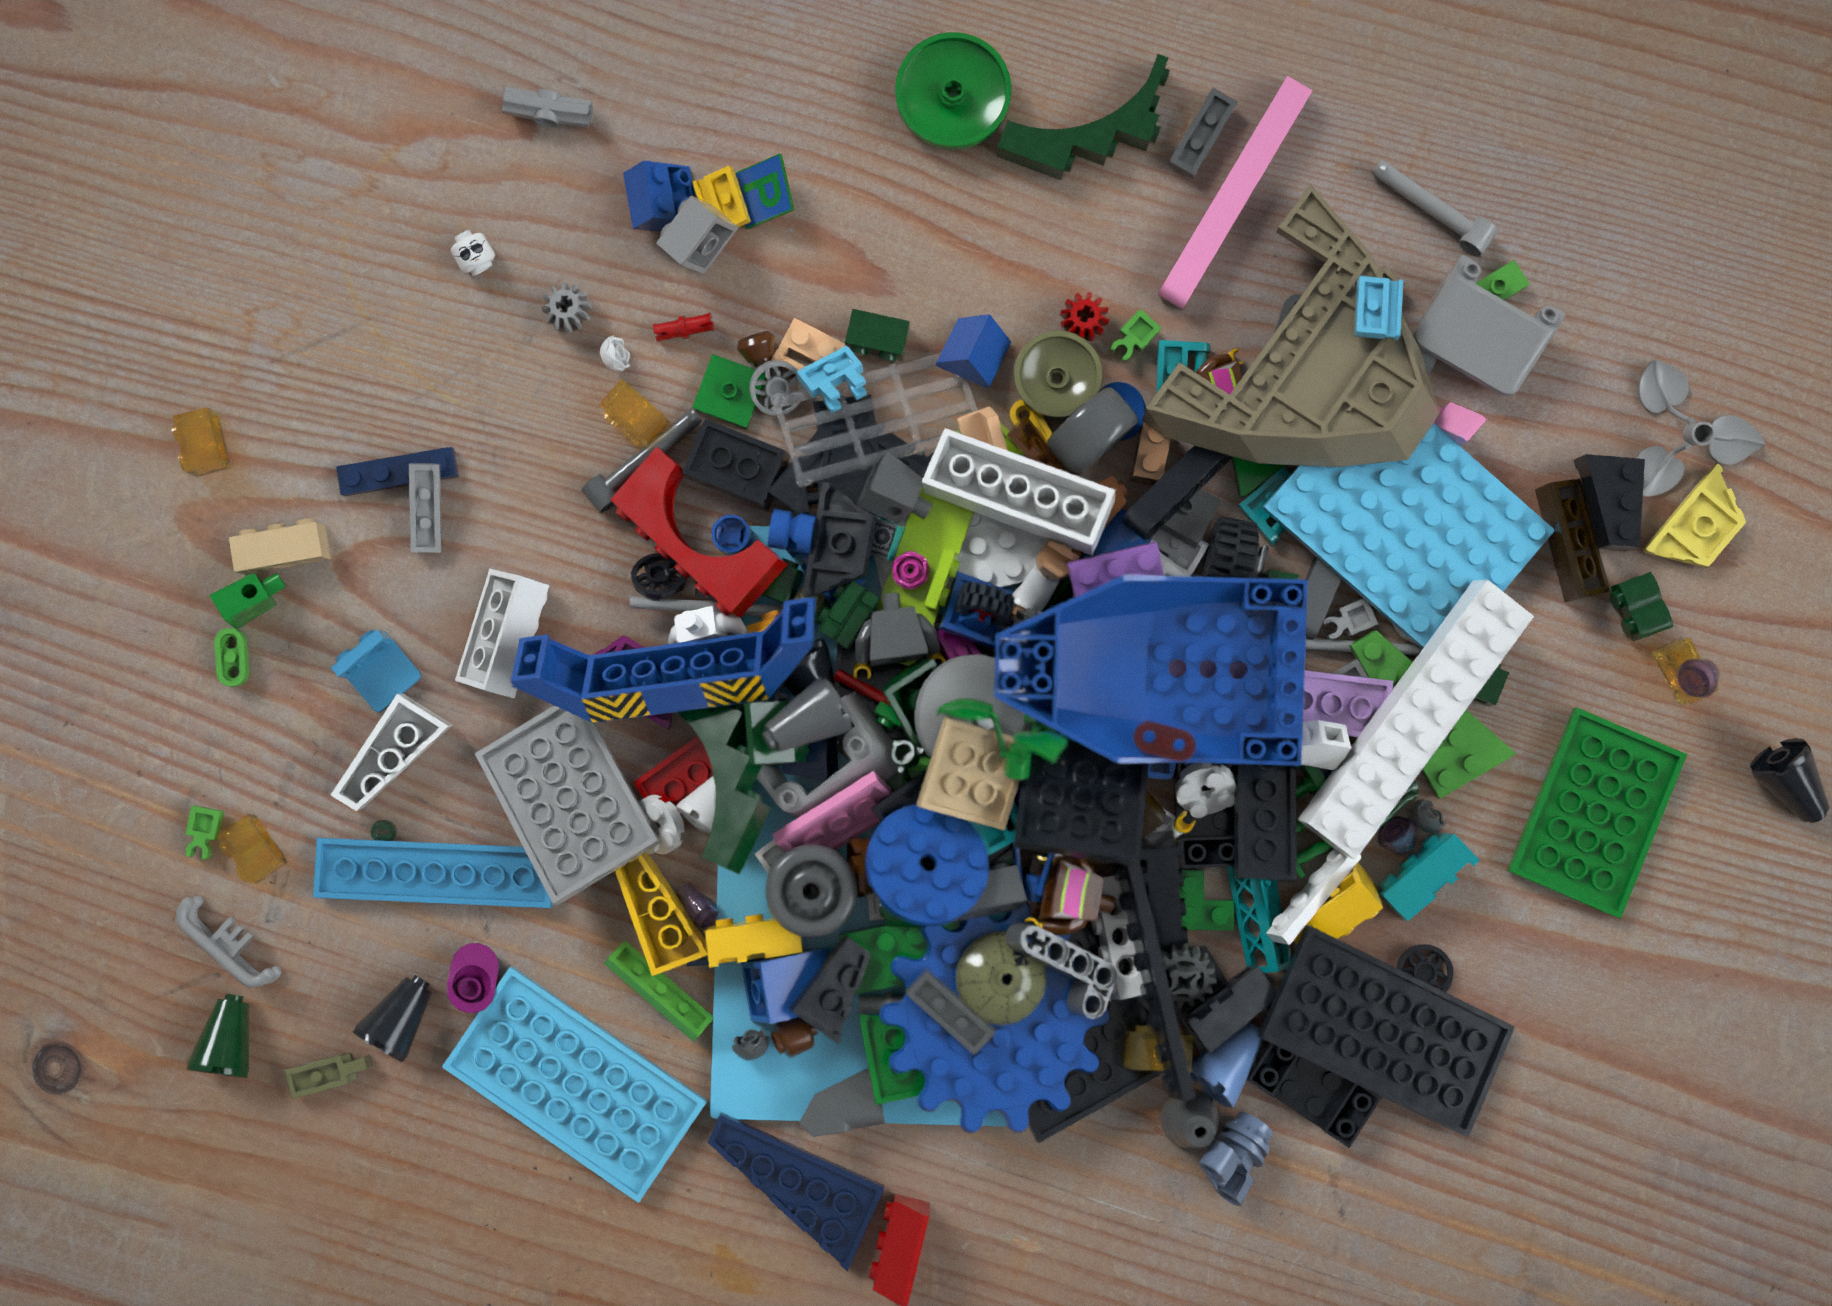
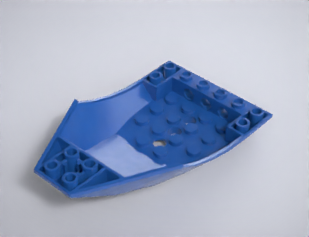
M1122 575L996 634L994 697L1118 764L1230 763L1301 765L1308 580ZM1175 659L1182 660L1186 665V671L1180 677H1173L1168 670L1170 662ZM1205 660H1211L1216 667L1215 673L1208 678L1201 676L1199 673V666ZM1235 661H1241L1246 666V672L1241 678H1233L1230 674V666Z

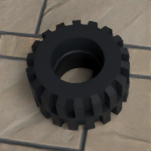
M1220 516L1211 531L1202 577L1251 578L1259 544L1258 525L1255 522Z

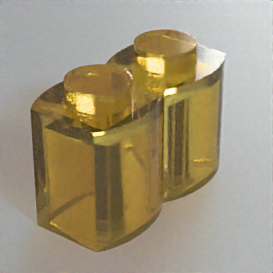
M255 814L245 815L218 834L221 841L219 843L221 851L227 857H232L237 865L235 868L236 873L244 882L248 881L250 884L259 883L287 863L284 854L271 839L267 829Z

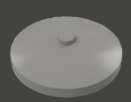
M985 655L958 656L942 663L925 680L916 701L915 726L919 741L930 758L932 757L944 716L995 731L990 718L971 721L944 713L937 715V710L942 705L955 699L972 698L992 704L993 712L997 714L1001 732L1013 736L1018 732H1029L1030 724L1024 722L1025 713L994 697L995 658Z

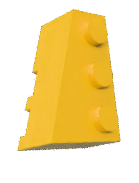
M1359 863L1353 867L1306 925L1338 939L1341 936L1350 934L1354 927L1364 920L1372 919L1378 914L1383 906L1375 883ZM1305 927L1294 939L1297 945L1299 943V940L1303 934Z

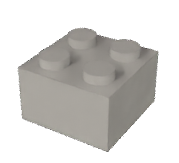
M691 195L689 199L681 203L678 208V214L673 221L662 229L656 244L682 266L705 274L739 227L716 207Z

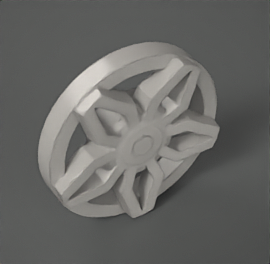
M781 360L768 361L758 367L753 373L749 384L750 396L754 404L762 412L774 416L784 415L793 411L800 404L805 389L797 378L798 370L792 364ZM777 366L786 367L790 370L783 372L780 376ZM771 367L775 371V376L770 377L769 372ZM765 371L767 381L763 379L757 381L761 373ZM795 374L790 381L787 382L785 380L787 376ZM798 380L799 389L796 395L789 387L793 386ZM758 385H765L763 390L755 388ZM788 393L792 395L794 401L785 398ZM756 394L766 395L764 397V406L759 403ZM771 398L774 402L768 408L769 399ZM779 400H782L783 403L790 404L785 408L775 410L776 407L779 405Z

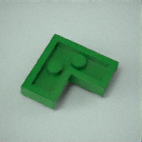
M1183 870L1184 887H1179L1180 898H1185L1186 916H1181L1182 926H1187V930L1234 931V900H1204V870Z

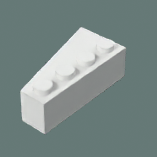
M403 693L397 694L331 793V796L355 811L364 808L453 724Z

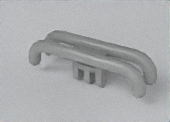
M201 896L186 897L181 901L176 912L178 926L237 981L246 987L257 988L270 984L280 977L282 969L279 966L264 969L260 973L239 955L254 936L248 932L239 940L238 937L245 930L241 924L230 932L229 929L236 922L233 917H229L216 932H213L198 917V910L203 904Z

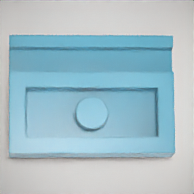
M1359 276L1356 290L1354 336L1399 339L1401 336L1403 280L1390 281L1389 278Z

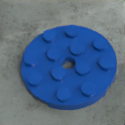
M915 804L893 812L880 823L868 844L865 869L869 886L873 888L875 894L880 899V904L892 915L915 925L939 926L961 917L977 903L987 884L989 859L980 834L968 820L924 809ZM929 856L935 863L936 868L933 871H925L921 868L919 860Z

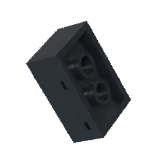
M704 419L682 473L692 481L769 511L774 497L768 494L767 491L787 468L791 457L786 450Z

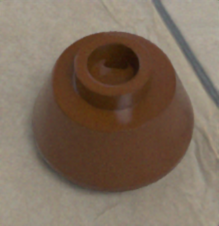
M770 331L747 336L738 341L737 350L748 363L754 362L755 366H760L765 362L771 361L770 356L775 353V336Z

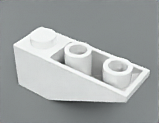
M1321 720L1303 722L1301 765L1336 771L1351 749L1347 726Z

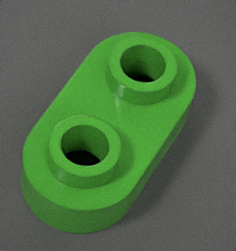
M222 629L217 633L214 640L216 675L223 685L239 687L245 684L250 676L248 640L246 635L238 629ZM235 638L237 641V645L235 648L232 649L230 647V641L231 639ZM237 667L239 675L234 678L232 670Z

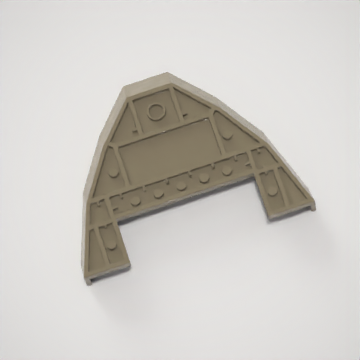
M1310 183L1280 224L1276 233L1324 262L1323 267L1230 395L1179 362L1146 407L1142 422L1167 438L1258 464L1344 467L1408 460L1440 414L1420 348L1403 314L1401 317V336L1398 340L1387 337L1377 339L1354 336L1356 290L1359 276L1384 277L1370 252Z

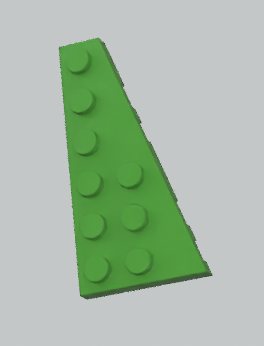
M1372 631L1348 645L1368 678L1394 681L1393 689L1413 663L1378 631ZM1465 710L1421 772L1435 796L1441 799L1516 755V753L1469 711Z

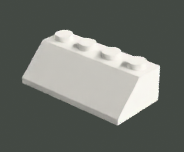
M489 569L455 681L515 698L518 689L513 687L510 681L519 639L532 637L537 632L538 620L542 607L547 600L549 585L519 575Z

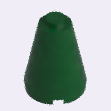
M225 994L224 999L217 1000L187 1062L186 1070L247 1078L249 1072V1003L243 1002L244 996Z

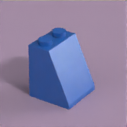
M812 948L804 950L803 953L772 958H757L741 962L751 1021L772 1024L798 1018L799 1016L793 1013L790 1007L830 955L828 948Z

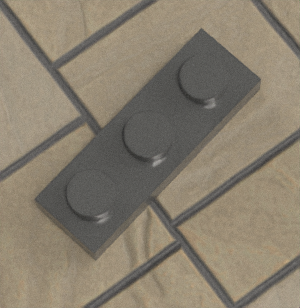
M1212 88L1168 165L1193 179L1238 102Z
M927 968L906 989L905 994L972 1054L975 1055L995 1034V1029Z

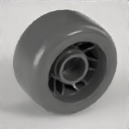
M1104 388L1066 418L1065 422L1048 439V449L1070 474L1078 476L1105 455L1137 424V414L1115 389Z
M820 844L800 845L784 853L772 866L765 888L766 902L774 919L787 931L803 937L824 936L840 928L852 914L858 893L855 873L846 858L836 850ZM814 882L820 887V895L816 899H808L804 896L803 886L806 883Z

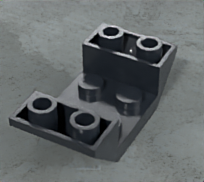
M1176 763L1174 771L1176 819L1182 811L1187 810L1178 803L1175 783L1180 779V773L1183 769L1194 763ZM1212 763L1213 766L1221 767L1222 764L1228 767L1234 776V764ZM1206 785L1201 787V791H1208L1211 789L1208 788ZM1234 804L1202 818H1195L1190 814V811H1187L1188 813L1182 820L1187 824H1191L1196 820V823L1190 832L1183 833L1176 839L1181 841V868L1234 866Z
M1272 1043L1268 1045L1247 1078L1249 1082L1270 1096L1275 1097L1348 1148L1351 1147L1382 1099L1380 1095Z

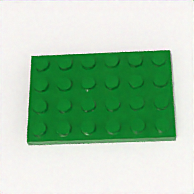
M1578 707L1573 708L1507 871L1621 919L1687 754Z

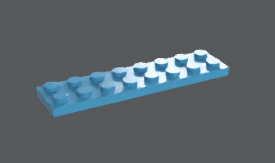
M317 838L313 898L536 908L553 907V903L523 846Z

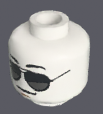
M467 230L454 237L457 243L451 247V254L463 273H471L472 276H475L493 266L491 261H493L495 253L484 234H472L470 230Z

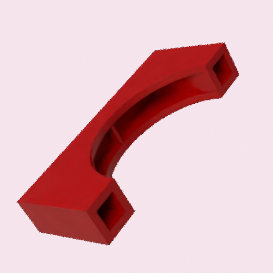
M656 447L610 499L618 507L615 512L628 523L632 520L637 525L635 531L648 541L651 538L657 543L655 550L668 560L672 557L677 562L674 566L676 570L686 578H689L691 575L697 581L694 586L706 597H709L711 594L717 600L715 606L726 616L732 613L741 618L788 564L760 540H757L744 551L731 556L712 557L694 551L682 537L674 514L676 491L682 478L685 476L682 473L683 468L667 453Z

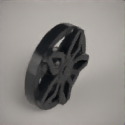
M660 553L650 554L641 558L635 563L631 571L632 585L635 590L645 597L652 598L654 601H660V599L671 597L682 591L687 578L683 575L679 578L676 575L678 570L674 567L677 562L672 557L667 560ZM656 561H667V563L659 564ZM644 566L646 573L637 576L639 570ZM656 587H660L659 591H654Z
M1418 944L1409 947L1402 953L1397 962V969L1405 973L1412 972L1413 977L1428 984L1440 986V990L1447 992L1453 980L1452 963L1446 953L1435 946ZM1428 949L1434 952L1429 954L1425 960L1424 955L1419 950ZM1412 953L1419 957L1418 962H1414ZM1439 954L1436 963L1433 964L1431 959ZM1408 958L1409 963L1413 967H1406L1405 969H1403L1404 962ZM1443 960L1446 964L1447 976L1437 970ZM1439 975L1445 983L1435 981L1437 976Z

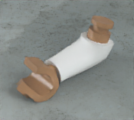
M1048 539L1036 557V564L1026 579L1012 594L1015 600L1011 617L1016 618V613L1019 609L1025 613L1027 608H1032L1035 611H1042L1052 597L1059 580L1069 572L1067 562L1075 561L1079 558L1078 555L1071 552L1072 549L1062 542L1058 544L1054 540Z

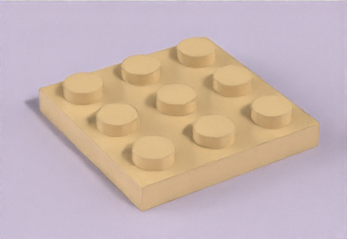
M944 716L917 806L1005 830L1020 780L1011 779L1004 775L1006 758L1000 757L1001 750L996 732ZM1002 733L1006 749H1009L1010 744L1015 743L1013 736Z

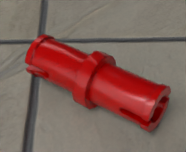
M710 312L688 318L683 315L679 316L678 320L659 324L655 323L653 324L654 334H657L655 339L657 342L678 337L688 339L693 334L712 332L715 330L714 322L711 321L712 315Z

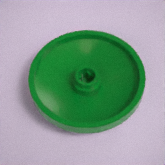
M941 33L921 41L906 55L896 77V105L905 126L922 142L940 149H967L987 140L1003 123L1011 101V78L1004 60L990 44L966 33Z

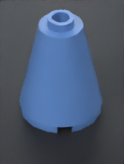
M1249 1023L1244 1028L1236 1031L1211 1053L1207 1050L1203 1051L1187 1064L1191 1081L1195 1083L1198 1079L1199 1084L1203 1087V1092L1227 1108L1230 1105L1233 1108L1263 1044V1039L1257 1037L1260 1030L1252 1023Z

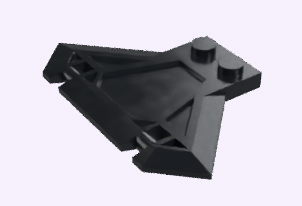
M867 394L858 400L854 396L838 398L837 400L841 403L842 408L833 413L829 411L823 400L815 401L813 406L817 432L767 492L796 513L808 514V505L819 503L822 482L828 483L843 495L858 503L873 466L886 450L922 478L927 471L931 459L876 423L871 394ZM818 488V492L806 493V489Z

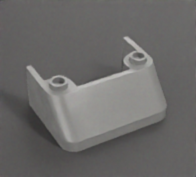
M855 691L841 698L843 703L840 704L845 713L848 712L850 720L855 725L854 728L847 732L843 739L844 750L851 758L848 764L809 794L799 783L788 781L777 766L762 765L759 771L758 780L777 805L796 818L804 815L810 809L820 805L837 792L844 790L872 771L884 782L898 772L899 764L892 758V749L894 747L892 739L882 726L877 723L876 718Z

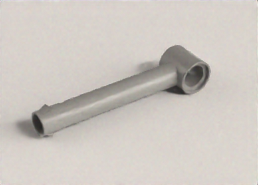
M1381 160L1371 173L1462 237L1459 241L1460 247L1472 256L1480 257L1498 233L1497 227L1489 220L1476 217L1472 222L1384 160Z

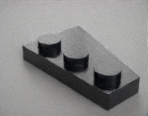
M845 934L791 1005L790 1010L839 1044L843 1024L851 1012L852 1007L850 1005L856 989L860 987L871 953Z

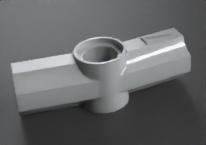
M505 86L502 114L532 119L536 124L545 127H557L559 124L590 128L593 120V103L591 100L563 97L561 94L544 89L532 92Z

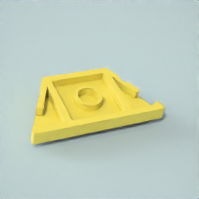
M1715 464L1710 468L1642 549L1644 553L1705 568L1709 567L1744 526L1746 520L1741 509L1736 505V498L1732 489H1728L1721 475L1723 469L1719 464Z

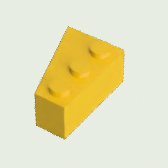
M763 914L745 916L744 922L734 923L733 918L715 920L716 925L705 930L709 968L719 966V963L734 961L741 963L747 962L749 959L772 958L803 953L805 950L803 936L787 931L774 918L763 919Z

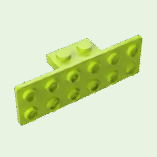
M922 487L919 496L931 503L932 508L925 519H921L910 512L894 560L908 551L916 552L926 558L929 564V576L922 586L916 589H905L894 581L892 577V563L881 596L887 593H899L901 608L914 607L916 613L923 614L934 626L941 606L945 607L949 599L951 590L947 588L950 579H955L961 563L957 559L974 512L927 495ZM910 568L908 573H913V568ZM880 597L881 600L878 603L876 611L883 610L882 597ZM915 661L901 662V664L909 666Z

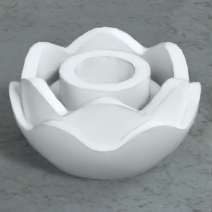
M615 336L606 338L600 348V355L604 365L613 371H624L625 368L630 366L628 363L630 353L624 348L623 339L616 338Z

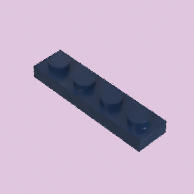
M446 447L336 466L340 495L346 497L409 486L410 463L440 464L441 480L459 477L455 450L453 447Z

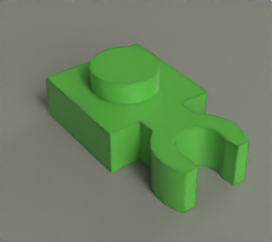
M1139 309L1119 332L1125 338L1116 340L1112 344L1110 352L1113 353L1118 347H1123L1126 350V354L1121 359V362L1125 363L1130 359L1133 347L1135 346L1139 351H1142L1160 332L1161 327Z
M197 805L191 806L185 835L194 837L193 841L186 847L185 853L187 857H194L196 848L200 847L203 851L201 859H210L212 856V846L209 842L210 840H219L225 811Z

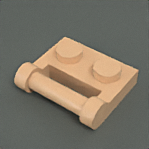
M794 318L771 361H785L792 364L797 370H800L806 366L787 357L786 355L789 350L815 362L845 347V343Z

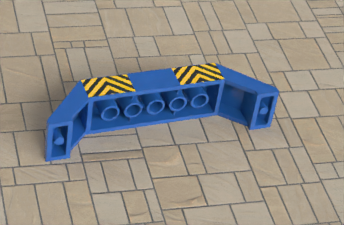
M814 597L784 601L783 610L761 632L587 655L551 640L549 634L520 638L510 682L513 687L591 723L769 700L813 647L816 602Z

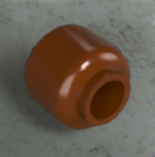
M798 1017L776 1022L774 1032H771V1037L780 1055L785 1054L787 1057L793 1058L813 1048V1036L817 1035L818 1032L815 1027Z

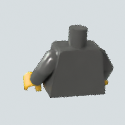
M899 593L882 595L883 610L872 612V619L864 622L856 638L855 660L857 663L854 665L853 675L857 679V671L863 668L867 670V679L871 677V666L920 659L935 660L939 658L941 664L946 662L940 653L941 648L936 629L923 614L916 613L914 607L901 608Z

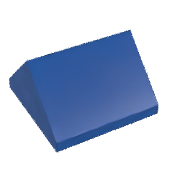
M990 314L958 318L935 366L989 389L1011 341Z

